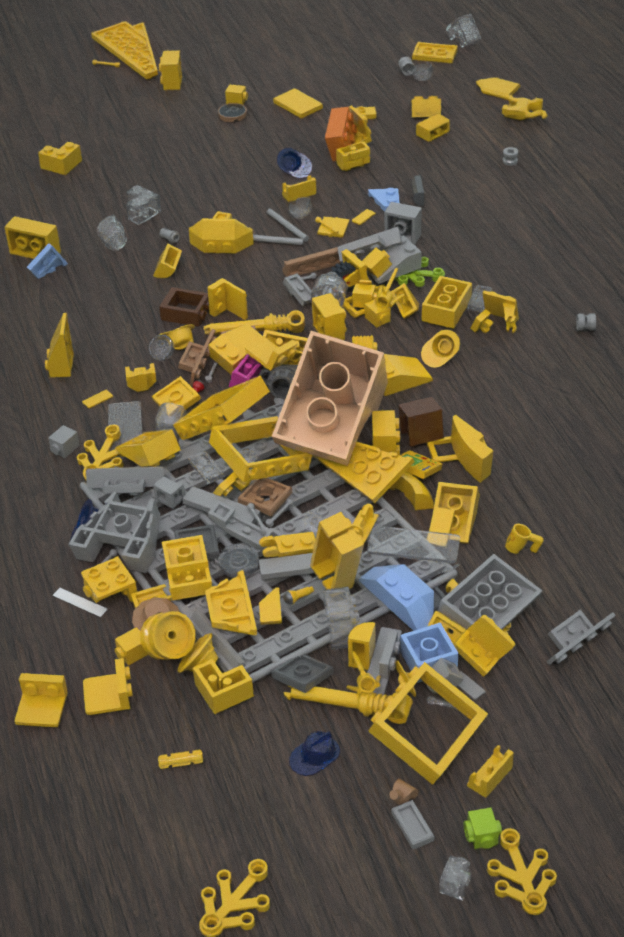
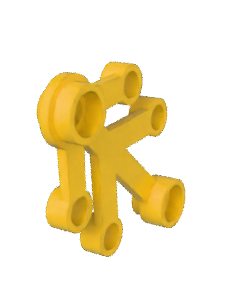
M118 425L106 427L105 434L107 439L100 452L97 450L93 440L84 442L85 451L90 452L95 460L91 464L86 453L77 455L78 464L84 467L83 477L85 480H87V469L123 467L122 459L116 456H125L117 452L116 449L109 452L113 442L119 440L121 436ZM112 459L111 462L102 465L103 462Z
M505 829L501 833L500 844L509 852L516 871L502 865L499 860L492 859L487 863V873L493 877L501 875L521 885L524 892L511 887L505 880H499L495 883V894L502 898L509 896L521 902L522 908L528 914L539 915L546 909L547 901L544 895L549 887L555 885L557 874L552 869L544 870L541 882L536 890H534L532 881L540 867L547 864L548 852L544 849L535 850L533 860L526 869L518 849L520 834L515 829ZM541 855L544 859H539L537 856ZM496 866L498 867V869L493 870L490 867ZM551 876L553 879L548 880L545 877ZM499 887H505L506 890H503V891H502V890H499L498 888H499Z
M255 859L249 863V875L232 894L230 890L232 882L231 873L225 869L217 873V883L220 886L222 906L217 912H215L214 902L216 901L215 889L206 887L201 891V898L203 903H205L206 913L199 923L200 931L203 935L216 937L226 928L239 926L244 930H250L255 925L252 913L245 912L237 917L226 918V916L234 911L256 908L259 912H266L270 908V899L264 894L258 895L256 898L242 899L256 882H261L267 877L268 867L264 860ZM223 876L228 877L226 880L220 879ZM207 894H212L209 898L205 897ZM265 901L266 904H265V905H259V902ZM246 919L251 920L250 923H244L243 921ZM211 924L216 925L215 927H208Z

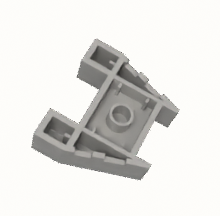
M113 492L104 501L105 505L98 512L94 511L90 515L91 519L76 530L68 545L76 559L94 562L104 543L124 546L125 549L121 556L128 570L146 573L155 557L160 521L158 507L154 499L150 500L147 507L121 503L117 493Z

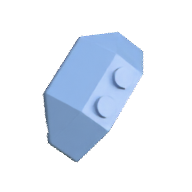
M404 564L377 566L359 578V581L413 631L428 626L434 612V591Z

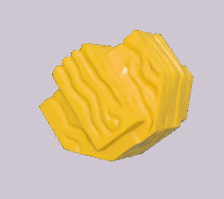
M154 363L150 364V368L147 370L145 367L135 368L134 372L130 371V367H125L127 386L137 392L149 390L156 382Z

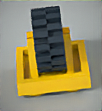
M345 249L341 252L343 262H340V265L338 263L335 264L336 267L331 268L333 271H329L328 274L330 276L327 277V283L338 294L349 293V290L352 291V287L355 284H360L359 280L370 281L367 276L368 268L366 263L358 259L354 253Z

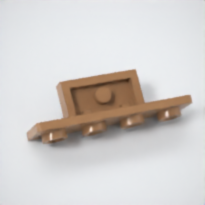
M214 329L211 330L204 346L189 341L179 362V369L192 372L190 385L192 386L196 379L199 380L202 372L201 368H205L206 357H210L208 345L217 338L214 336Z

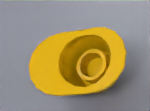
M192 324L184 325L175 330L159 334L155 339L166 340L171 348L182 350L187 347L189 341L194 343L192 330L195 326Z
M447 329L435 334L422 348L421 357L424 363L429 367L436 368L448 362L459 350L460 339L458 335Z

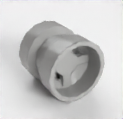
M403 57L399 60L398 65L402 73L406 76L412 75L415 71V66L411 58Z
M589 313L588 315L577 314V331H583L584 329L589 331L596 330L595 313Z

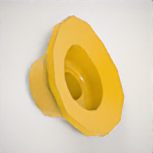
M212 633L198 639L189 653L182 658L178 666L179 674L188 670L192 672L193 667L211 659L216 663L218 655L212 646Z

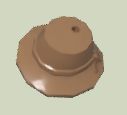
M154 597L141 602L133 611L132 624L134 628L137 627L141 631L143 623L150 616L157 613L180 611L168 599Z

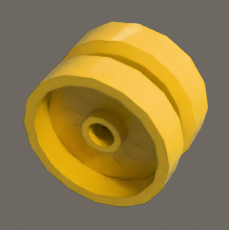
M180 612L157 613L150 616L143 623L140 631V642L143 650L154 659H179L187 655L193 648L195 628L192 621Z

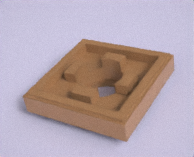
M269 478L257 479L238 497V503L246 506L249 503H253L254 509L272 516L292 494V487ZM262 496H270V497H269L270 500L264 501V498H260V497H262Z

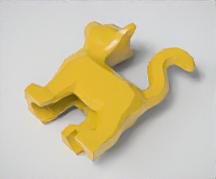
M509 95V106L503 105L502 114L506 118L525 120L526 118H536L538 116H542V119L547 117L546 111L542 110L543 99L539 98L530 100L527 98H513L512 95Z

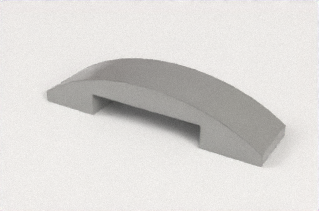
M219 500L208 512V516L224 531L238 540L259 549L267 548V546H260L259 540L261 538L285 535L271 527L263 535L261 527L234 514L235 508Z

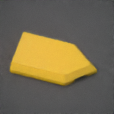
M495 77L476 81L483 94L508 100L509 95H513L520 88L518 83Z

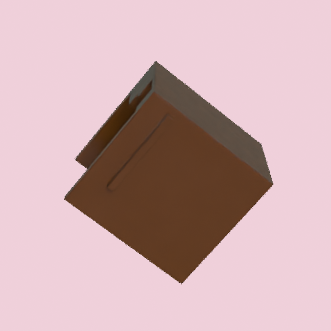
M433 397L399 404L401 434H408L410 447L444 439L442 409Z

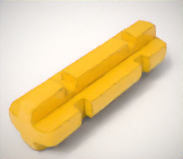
M193 750L192 753H189V751L172 753L171 756H167V754L158 756L160 769L169 768V765L178 767L191 765L190 762H194V764L203 762L201 750Z

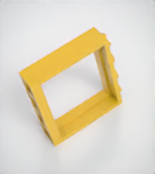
M258 376L211 395L174 423L173 426L181 440L191 438L212 430L213 426L231 423L270 391L262 377Z
M277 416L213 426L211 430L210 445L243 482L309 470L312 454L280 445L290 456L248 463L232 445V443L272 437L278 421Z
M424 662L420 668L415 666L407 676L410 678L407 683L403 680L395 690L398 693L395 698L390 696L383 704L385 710L382 713L378 710L370 721L373 722V725L368 732L433 785L488 713ZM419 679L471 720L437 764L432 762L384 722Z

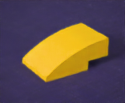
M454 415L451 430L453 450L463 467L481 483L491 475L493 450L483 443V434L457 415Z
M198 535L163 541L162 547L172 601L205 595V591L212 587V580L203 536Z

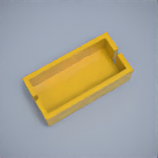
M342 512L319 522L310 567L319 580L335 573L334 576L322 581L323 586L331 597L353 587L364 547L363 538L352 530L351 521L345 518Z

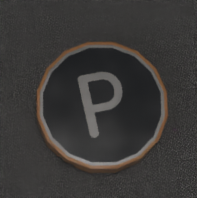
M229 103L218 109V115L225 122H234L237 119L238 121L243 120L247 116L246 107L242 104Z

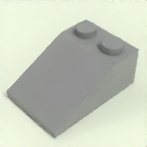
M401 236L402 242L400 244L380 250L388 253L392 265L379 278L367 270V273L378 284L390 280L395 268H398L395 278L421 268L422 252L405 236Z

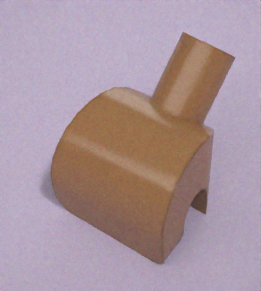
M399 778L394 783L393 790L389 796L395 803L401 805L409 802L410 799H415L418 796V789Z

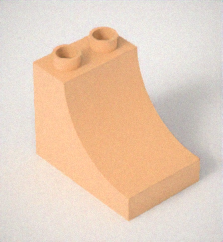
M310 331L272 434L274 443L348 465L357 439L366 421L372 415V411H378L388 383L384 352Z

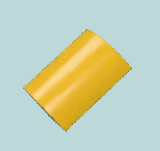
M167 243L159 258L153 276L157 278L171 276L176 270L182 250Z
M374 622L359 624L351 630L348 636L349 667L358 668L352 656V652L355 651L364 670L369 669L376 646Z

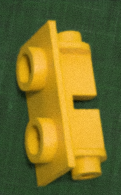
M371 504L363 505L362 510L359 511L352 524V530L361 535L364 543L379 517L378 514H374Z

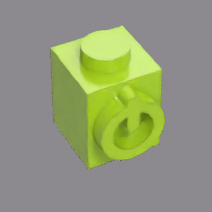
M492 808L468 811V820L463 822L466 840L473 842L474 849H487L498 845V838L502 833L500 821L495 820Z

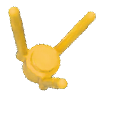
M395 268L385 290L382 291V285L379 288L375 302L381 308L393 307L394 303L405 296L401 294L392 300V293L389 291L398 268Z
M353 651L352 656L360 671V675L357 678L358 687L348 685L346 688L357 692V694L362 692L371 693L376 687H380L381 676L378 675L374 679L370 673H366L358 655Z

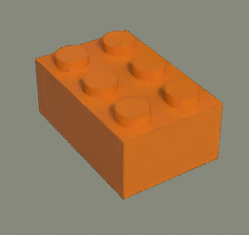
M349 107L331 109L325 141L332 161H336V149L355 143L357 125L353 122V113L350 112Z

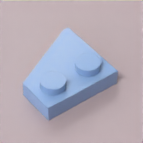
M398 188L368 189V196L373 197L374 202L383 211L387 209L391 202L399 203Z
M48 243L27 268L35 277L40 279L47 273L56 271V267L60 265L66 266L68 263Z

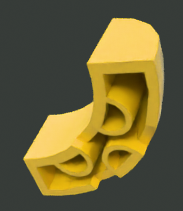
M405 472L389 488L391 490L399 489L404 492V496L410 500L415 510L434 508V502L429 490L421 481L408 472Z

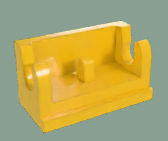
M310 175L307 177V181L294 185L283 183L282 195L288 202L315 195L316 179Z
M500 745L494 748L493 755L478 772H473L470 775L469 782L467 783V787L485 798L513 767L514 752L508 749L505 755L500 752Z

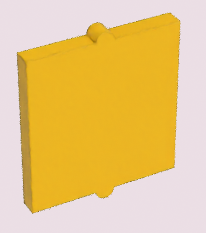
M338 217L323 218L322 221L333 228H338L339 233L333 234L332 230L321 224L317 232L318 235L344 237L349 219Z

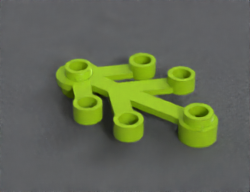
M421 257V268L427 267L429 259ZM435 268L433 271L415 270L394 279L399 285L403 283L407 285L408 279L415 283V286L422 287L425 285V278L422 276L431 277L432 281L436 282L440 276L445 277V272L442 268Z

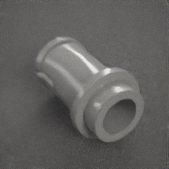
M165 227L160 230V237L168 239L171 243L179 241L180 235L177 231H171Z

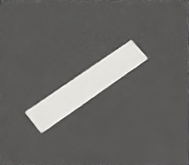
M59 588L53 594V596L100 617L107 610V608L62 588Z

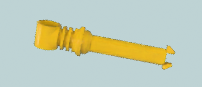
M294 310L287 314V316L282 314L283 317L280 315L276 317V315L269 313V316H266L264 319L210 324V326H204L206 335H209L212 329L215 330V335H221L223 331L233 330L249 324L250 326L255 325L256 331L270 330L278 332L280 330L282 332L284 330L286 332V329H288V331L293 333H300L305 328V318L302 312ZM295 320L300 321L299 323H292Z
M317 686L306 693L293 687L291 693L284 692V696L288 700L294 698L354 708L363 713L365 717L376 714L378 710L382 713L385 710L383 704L390 696L395 698L398 694L396 692L388 696L386 694L374 693V691L357 694ZM406 695L387 719L396 724L405 723L413 703L412 698Z

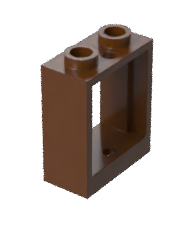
M171 287L159 306L161 320L186 325L192 324L199 327L209 311L208 293ZM178 303L197 306V308L192 310L176 306Z

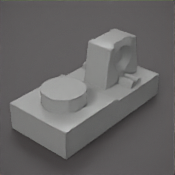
M298 273L284 278L283 282L287 286L286 290L302 306L312 303V298L317 297Z

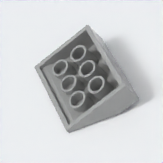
M493 554L441 599L438 611L466 629L482 615H486L502 630L542 593V590Z

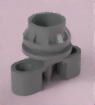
M282 364L272 371L263 366L259 376L268 385L273 396L285 399L298 365ZM265 372L270 373L268 377L264 375Z

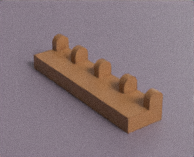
M338 247L284 261L282 271L288 277L297 273L298 275H303L335 266L337 263L340 264Z

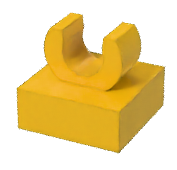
M485 309L475 318L470 329L475 333L479 329L487 333L493 325V322L488 319L491 313Z

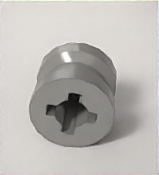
M513 147L505 148L503 150V163L508 166L516 165L518 163V150Z

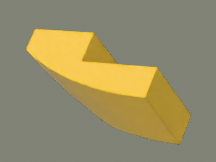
M279 587L272 590L259 602L261 625L282 623Z

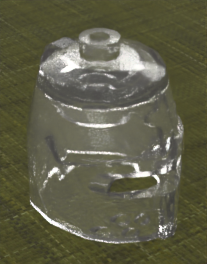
M115 215L104 218L98 225L97 235L105 246L115 251L121 249L126 244L125 229Z
M174 403L161 404L155 418L156 431L172 429L175 437H177L178 434L173 424L187 414L183 406Z

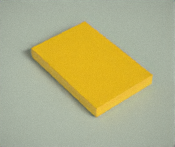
M417 42L412 54V60L453 63L458 46Z
M295 88L273 98V103L301 119L323 108L322 103Z

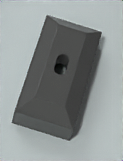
M421 175L414 176L412 180V193L417 206H424V190Z

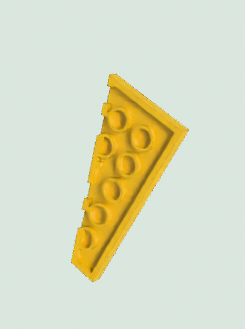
M356 442L348 465L312 455L373 503H376L415 462L412 457H402L397 453L385 452L380 450V448Z

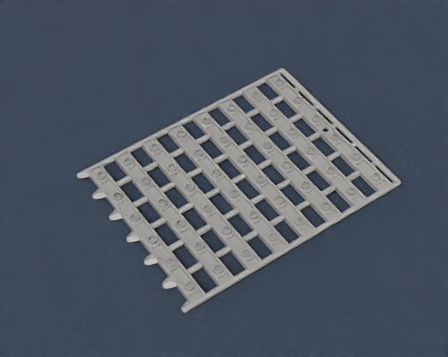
M275 397V405L257 413L247 409L243 412L244 419L235 423L275 416L279 418L285 400ZM210 434L194 441L189 439L181 440L180 438L179 445L181 450L175 453V457L169 460L163 459L159 461L160 465L156 466L164 467L166 478L175 481L177 484L180 482L184 483L185 495L192 486L200 489L213 482L219 485L224 481V477L234 472L223 458H219L211 463L204 459V456L216 451L209 443ZM272 437L261 439L242 449L237 443H232L248 463L261 461L278 452H281L285 457L290 456L280 444L274 443ZM312 456L309 468L316 466L321 462H319ZM195 460L201 465L200 468L178 478L171 474V471ZM330 469L315 476L309 470L268 477L274 481L281 482L301 473L307 479L292 486V494L287 498L293 499L294 504L285 511L289 510L295 518L273 528L285 535L313 532L316 539L320 521L342 512L345 518H348L353 524L355 517L351 513L362 508L363 505L372 503L371 500L356 489L335 498L329 490L346 483V481ZM86 482L80 483L82 491L99 511L104 506L102 502L110 496L109 493L104 494V488H87ZM232 485L234 489L226 497L224 495L221 497L238 503V497L246 488L240 491ZM154 488L139 495H133V498L122 502L147 507L150 500L154 499L157 507L165 505L155 499ZM319 495H322L328 501L303 514L296 507ZM381 497L377 503L383 509L374 512L379 517L366 540L373 548L362 553L355 577V582L362 590L335 603L322 584V581L334 576L335 573L321 580L317 576L312 578L310 574L300 575L305 582L290 590L297 591L312 586L314 592L299 598L292 605L284 601V593L280 594L281 618L285 616L292 626L267 639H264L257 631V635H250L257 644L239 652L238 655L244 660L245 664L243 667L247 673L271 661L273 662L249 675L253 683L271 674L273 670L291 658L297 656L301 658V655H307L351 632L357 625L370 622L391 610L359 581V578L373 567L385 566L387 564L400 565L396 559L420 547L429 556L407 566L415 575L424 580L428 577L431 579L446 571L443 575L425 583L431 589L455 578L458 572ZM286 501L272 516L261 513L259 518L262 523L267 519H271L286 504ZM184 505L160 516L157 540L166 535L170 540H175L174 530H179L200 519L206 525L214 524L217 544L221 542L227 550L219 554L220 558L208 559L212 587L218 585L214 579L225 574L220 568V561L226 553L232 550L243 549L254 553L257 558L263 556V549L253 547L244 542L234 546L229 540L233 536L214 523L208 516V512ZM396 524H399L406 531L382 544L373 537ZM162 547L155 551V557L147 572L158 585L165 584L167 586L163 591L168 596L171 595L168 579L164 580L159 574L160 571L166 569ZM260 569L255 570L253 573L245 576L249 597L261 591L268 595L273 590L271 586L291 576L261 580ZM206 595L187 605L180 599L173 601L171 599V602L178 607L180 613L186 615L191 621L192 614L196 609H201L207 618L210 617ZM318 599H321L328 606L302 621L293 613ZM259 605L252 608L256 628L259 630L266 625L260 624ZM379 606V608H377V609H375V610H373V611H371V612L365 614L364 616H362V617H360V618H358V619L352 621V619H354V618H356V617L362 615L363 613H365V612H367V611H369V610H371V609H373V608ZM337 612H342L343 614H342V615H337L336 613H337ZM192 621L195 632L200 638L203 637L202 631ZM344 624V626L338 628L337 630H335V631H333V632H331V633H329V634H327V635H325V636H323V637H321V638H319V639H316L317 637H319V636H321V635H323V634H325V633H327V632H329V631L335 629L336 627H338V626ZM217 629L229 644L249 635ZM306 643H309L308 645H306V646H304V647H302V648H300V649H298V650H296V651H294V652H292V653L286 655L285 657L280 658L282 655H284V654H286V653H288V652H290V651H292V650H294V649H296V648H298V647H300V646H302V645H304V644H306ZM214 647L218 660L227 671L233 669Z

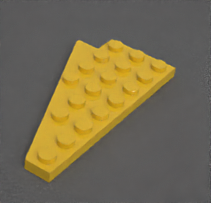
M124 21L91 33L95 41L145 79H151L158 75L143 22L132 26Z

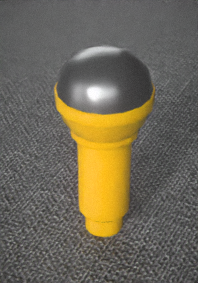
M310 586L297 591L288 590L284 593L283 599L287 604L292 605L299 598L310 595L314 592V589Z

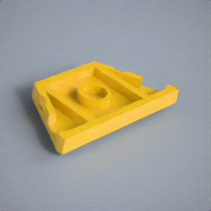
M243 570L237 572V577L230 581L225 579L217 586H213L205 591L212 628L257 635L256 623Z

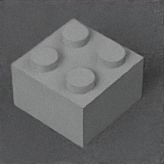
M391 202L384 212V231L398 227L400 235L405 236L415 245L421 236L422 208Z

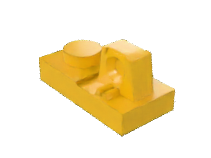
M233 472L218 485L213 494L226 497L234 489L232 485L243 491L251 481L243 482Z

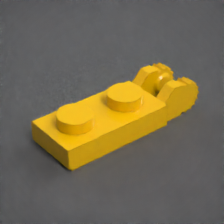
M313 532L274 537L268 536L261 538L259 543L261 547L267 546L262 552L264 557H285L313 553L315 536Z

